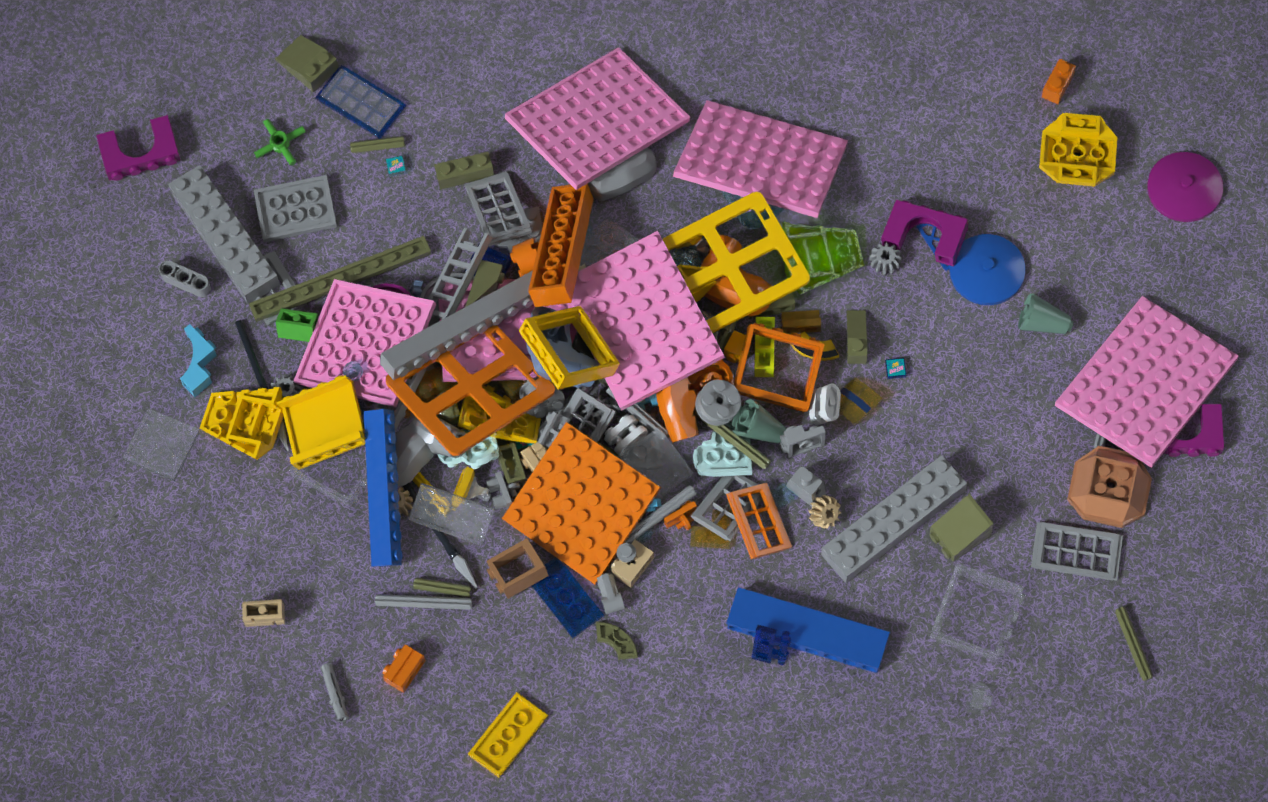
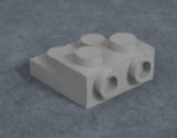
M802 425L788 427L784 431V435L780 436V447L783 454L787 453L788 458L824 446L825 429L823 425L819 427L812 426L807 431H804Z

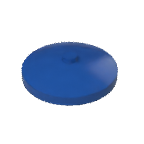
M980 234L963 241L954 267L949 266V274L954 288L965 299L979 305H997L1011 299L1020 290L1025 278V262L1019 249L1009 240L998 235Z

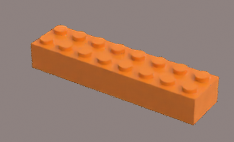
M588 183L577 190L572 185L551 188L528 289L535 307L572 303L594 200Z

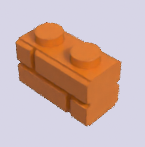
M1059 59L1043 88L1042 98L1059 104L1074 76L1076 66Z
M404 645L402 649L398 648L393 656L395 658L391 665L387 664L382 672L384 681L403 693L426 661L421 653L407 645Z

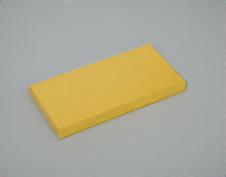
M516 692L469 751L468 756L500 778L547 719L548 714Z

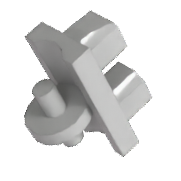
M554 411L552 413L549 412L546 417L547 424L545 428L539 430L538 443L550 447L566 422L569 423L570 419Z
M501 471L495 473V478L486 481L487 488L490 490L489 493L498 490L501 495L492 497L495 509L506 507L508 510L512 504L509 494L511 493L512 498H516V491L521 488L519 483H511L506 486Z

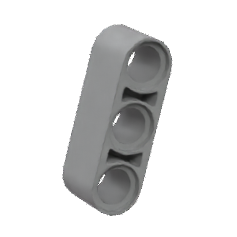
M168 260L163 261L159 265V272L163 281L198 297L209 295L211 286L204 275ZM172 270L171 273L165 274L166 271ZM184 277H189L188 280L181 281ZM199 285H205L203 288H198Z

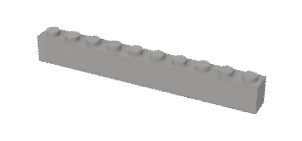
M533 271L382 352L380 365L393 380L404 377L411 370L422 367L424 363L438 358L446 351L453 350L460 343L467 342L471 337L484 333L491 326L500 324L502 320L508 317H513L520 310L531 307L533 301L528 289Z

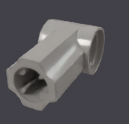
M606 573L598 577L597 583L602 595L601 601L602 605H604L605 614L624 610L621 594L618 593L613 573Z

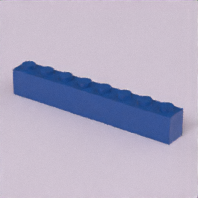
M389 409L364 411L371 567L402 565L403 557L401 551L402 535L400 531L401 515L399 512L400 496L398 493V457L396 454V418L394 410Z

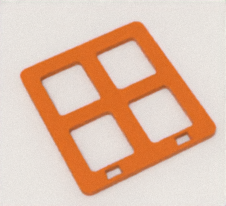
M497 325L491 326L483 334L504 355L474 374L468 373L450 353L466 343L462 342L453 350L446 351L438 358L424 363L422 367L411 370L404 377L393 380L389 374L386 376V385L453 456H459L552 397L555 393V386L550 380L536 373L530 359ZM497 333L502 339L497 341L492 335ZM439 362L458 384L430 402L424 403L404 381L432 363ZM516 367L536 390L508 408L503 409L482 386L509 369ZM534 372L539 379L534 380L530 374ZM466 396H471L491 418L464 436L456 438L438 419L437 415Z

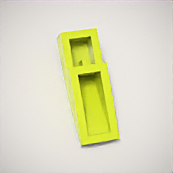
M756 317V323L764 324L765 328L772 329L775 327V317ZM755 335V377H774V340Z

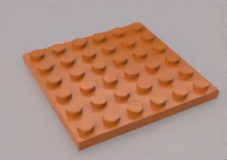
M566 422L502 519L596 585L597 578L605 573L617 555V548L626 542L662 487Z

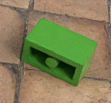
M281 308L276 319L278 338L309 342L318 321V314Z

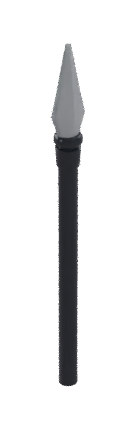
M238 320L235 322L259 387L268 389L242 320ZM282 421L278 432V437L280 438L286 450L289 451L284 423Z
M411 484L403 485L405 491H409V496L412 497L414 504L445 547L456 569L477 588L478 586L466 560L460 556V552L448 540Z

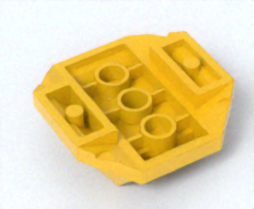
M1062 113L1042 131L1039 168L1056 183L1095 187L1115 174L1117 137L1105 124L1101 116ZM1074 153H1080L1082 156H1076Z

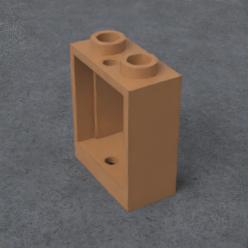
M527 538L486 561L489 566L487 572L492 580L496 579L498 583L495 585L499 593H504L507 599L549 576L544 564ZM526 553L534 568L505 583L497 569Z

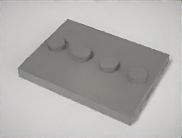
M327 175L254 190L263 242L337 227Z

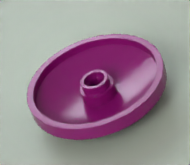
M1176 152L1163 157L1153 166L1147 181V192L1153 206L1165 217L1179 222H1194L1207 217L1217 208L1223 194V181L1218 169L1205 157L1191 152Z

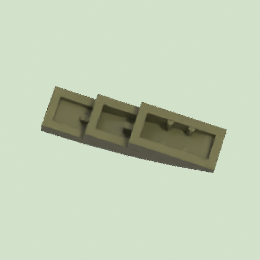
M496 438L499 446V457L497 459L507 485L525 480L526 477L515 443L510 440Z

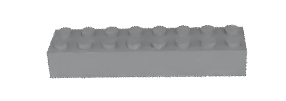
M200 165L168 184L172 195L247 304L253 302L259 296H264L271 289L280 286L277 275Z
M941 455L823 546L821 555L843 581L848 583L964 493L967 483Z

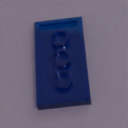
M554 557L544 565L549 576L533 584L532 588L573 639L604 617V614L561 560Z

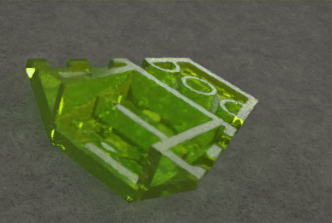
M782 222V229L810 275L809 283L796 290L800 295L865 266L856 230ZM793 257L788 259L791 267L798 265ZM784 262L787 278H790L792 274Z

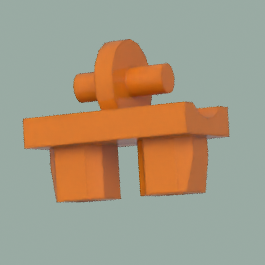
M688 500L679 507V510L673 511L665 517L664 525L668 529L676 525L677 529L685 527L686 530H690V522L694 521L690 515L696 510V503Z

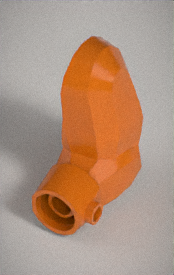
M720 235L729 253L733 254L742 249V245L734 238ZM711 248L701 264L703 267H708L717 262V258ZM739 268L753 294H758L772 287L762 277L747 273L742 268ZM727 276L716 279V284L704 295V297L727 309L741 302ZM770 304L762 307L761 309L747 316L751 317L760 315L762 312L768 309Z
M719 360L656 393L659 411L672 443L699 435L696 416L693 414L696 408L695 401L698 393L708 382L725 380L734 384L730 367L723 360Z

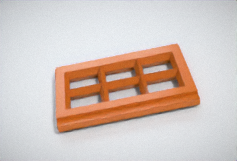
M767 483L726 494L751 559L792 548ZM760 492L765 507L756 509L751 494ZM748 496L753 510L744 512L739 498ZM767 511L772 526L764 528L758 513ZM755 514L760 529L751 531L746 516ZM774 529L780 544L771 546L766 531ZM762 533L767 548L758 549L753 535Z

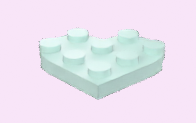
M732 422L725 424L731 430L735 431V427L732 426ZM717 432L712 433L711 440L703 441L702 445L694 450L693 463L698 474L701 476L752 475L751 459ZM742 437L750 444V438Z
M464 428L461 429V430L464 431L466 434H467L468 432H470V430H467V429H464ZM489 436L467 450L459 458L437 455L440 461L447 464L450 468L457 466L458 463L465 462L472 469H478L483 464L496 460L499 457V446L496 438Z

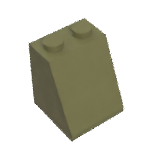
M968 494L931 526V534L929 535L935 544L939 543L943 548L941 549L943 555L947 559L951 558L954 562L991 537L994 524L974 498Z

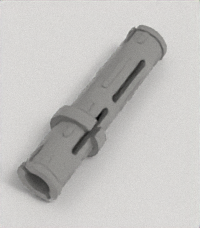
M332 663L324 664L320 667V670L322 671L331 699L329 701L330 706L334 709L337 722L346 721L349 719L344 704L346 700L341 694Z

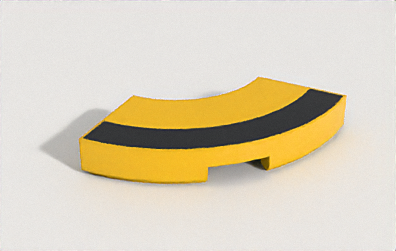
M806 332L800 333L802 335L801 338L808 340L811 338ZM831 339L820 341V343L825 344L821 361L839 358V354ZM791 345L800 355L813 358V350Z

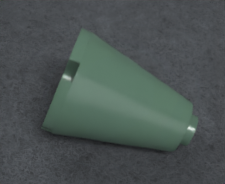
M1030 293L1024 302L1026 306L1023 311L1021 310L1018 321L1019 329L1066 334L1067 331H1071L1073 321L1070 315L1035 294Z
M752 399L744 401L746 404L743 407L741 406L738 413L733 417L732 426L735 427L733 433L741 437L776 444L780 443V436L784 435V431H786L785 426L758 402Z

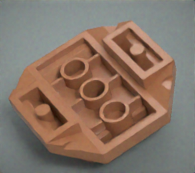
M1098 446L1075 462L1067 500L1083 520L1123 528L1144 517L1152 478L1142 461L1128 452ZM1106 483H1113L1115 488H1109Z

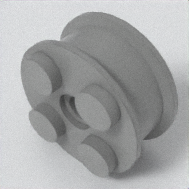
M529 380L520 388L519 396L521 399L536 390ZM555 386L554 395L528 411L527 414L536 418H542L548 415L549 412L552 413L562 408L565 400L564 393Z
M710 381L696 397V411L700 418L710 425H725L733 419L741 407L740 394L736 387L728 381Z

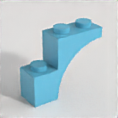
M189 324L184 330L192 342L193 356L189 368L180 380L182 385L196 397L212 383L210 379L211 373L204 366L214 359L217 354L215 352L216 346L212 341H206L201 330L198 327L194 329Z

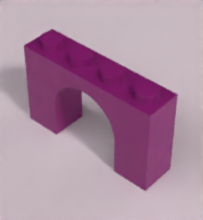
M168 115L150 120L155 139L154 145L147 154L141 157L124 155L120 151L114 130L96 135L109 181H118L127 175L136 176L145 170L153 171L163 165H174L177 161L181 160Z
M896 200L881 237L882 246H885L887 242L888 247L895 245V250L901 251L910 229L919 224H930L937 227L942 233L935 251L936 262L954 267L968 231V219L961 215L947 214L942 210H932L924 205H914L906 200Z
M1202 404L1200 408L1201 432L1199 435L1190 440L1175 438L1163 454H1168L1170 457H1177L1180 454H1188L1190 457L1207 454L1210 457H1215L1222 454L1224 437L1221 404Z

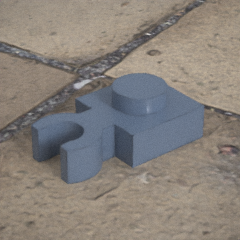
M415 280L409 288V293L412 296L420 298L423 291L421 290L423 281Z

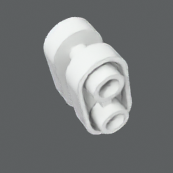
M828 384L813 390L809 411L813 424L821 425L836 420L839 417L841 393L837 385Z
M633 415L623 416L618 425L610 427L604 434V440L609 446L616 444L614 451L620 457L628 453L648 434V430L643 425L636 427L638 420ZM631 432V433H630L629 435H627L623 440L621 439V438H623L627 433Z

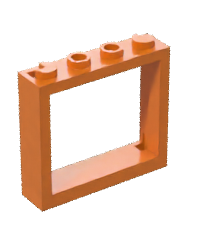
M761 323L750 324L747 328L733 385L742 396L807 412L825 344L820 343L816 338H809V340L801 338L802 335L798 333H783L784 330L773 327L768 329ZM753 334L814 351L802 401L741 384Z

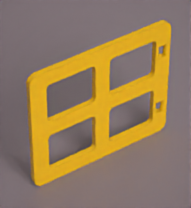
M753 192L662 239L668 251L699 235H703L715 254L717 262L686 277L684 281L687 287L692 292L722 276H727L741 300L739 304L706 320L712 333L800 289L810 281L808 271L760 192ZM748 210H755L768 236L733 254L729 253L716 227ZM765 210L767 211L770 217L766 220H764L762 215L760 214ZM772 250H778L792 276L758 294H753L739 268ZM792 257L798 264L794 267H791L788 259Z

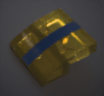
M854 377L840 390L839 414H843L856 426L882 402L883 398L865 383Z

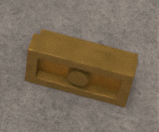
M819 310L781 312L783 333L821 332Z

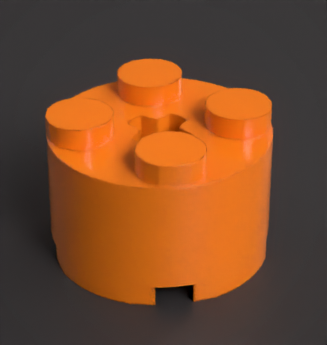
M535 237L514 245L512 253H510L513 263H517L520 268L518 270L520 277L533 271L539 242L534 243Z

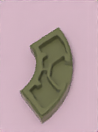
M596 622L597 642L610 645L616 651L618 660L638 658L636 646L630 636L616 625Z

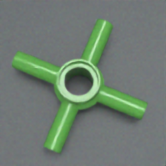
M266 119L263 124L271 135L270 144L255 151L254 155L258 159L274 150L277 153H282L289 165L293 166L296 164V160L288 148L291 140L306 132L304 127L301 126L285 134L283 131H277L270 119Z

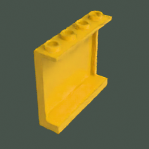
M346 375L337 376L330 382L320 383L317 387L304 389L299 394L286 396L281 401L276 402L282 408L293 453V456L289 457L290 462L298 470L365 445V427L354 382Z

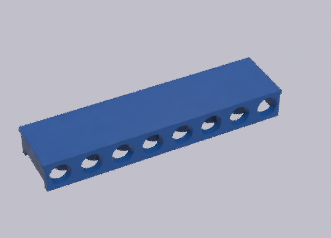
M739 587L737 588L726 622L727 629L874 673L878 672L890 633Z

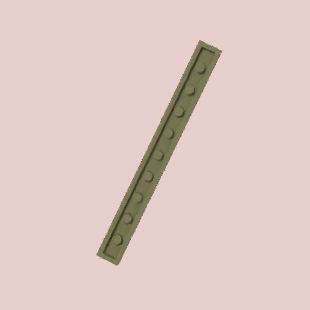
M421 236L248 304L255 321L258 322L279 314L281 308L292 309L328 295L334 279L356 284L431 255V250L425 237Z

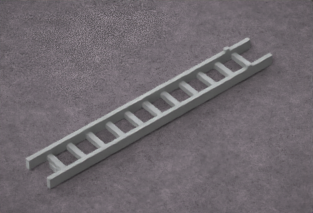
M464 227L428 300H433L435 303L438 299L449 301L450 304L445 313L434 310L432 316L442 318L443 320L456 312L492 240L488 233L484 234L479 246L476 247L474 243L467 242L471 232L468 228ZM463 250L475 253L470 263L458 261ZM454 266L467 269L462 280L449 277ZM446 282L459 285L454 296L441 293ZM427 367L413 375L412 379H407L406 384L414 393ZM400 399V403L394 413L396 418L395 431L401 419L405 417L407 409ZM375 403L372 410L385 409L384 404Z

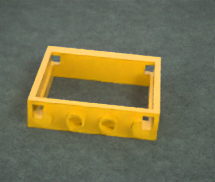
M581 306L526 318L519 329V332L557 389L613 376L620 365ZM572 323L600 365L569 373L542 333V330Z

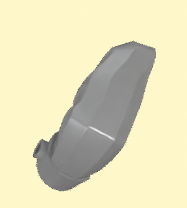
M647 147L588 183L593 198L598 201H605L623 195L639 184L648 181L657 170L656 158Z
M415 417L406 427L396 433L398 486L406 485L412 481L421 468L435 454L459 458L464 453L459 456L451 455ZM438 418L456 438L466 434L456 426Z

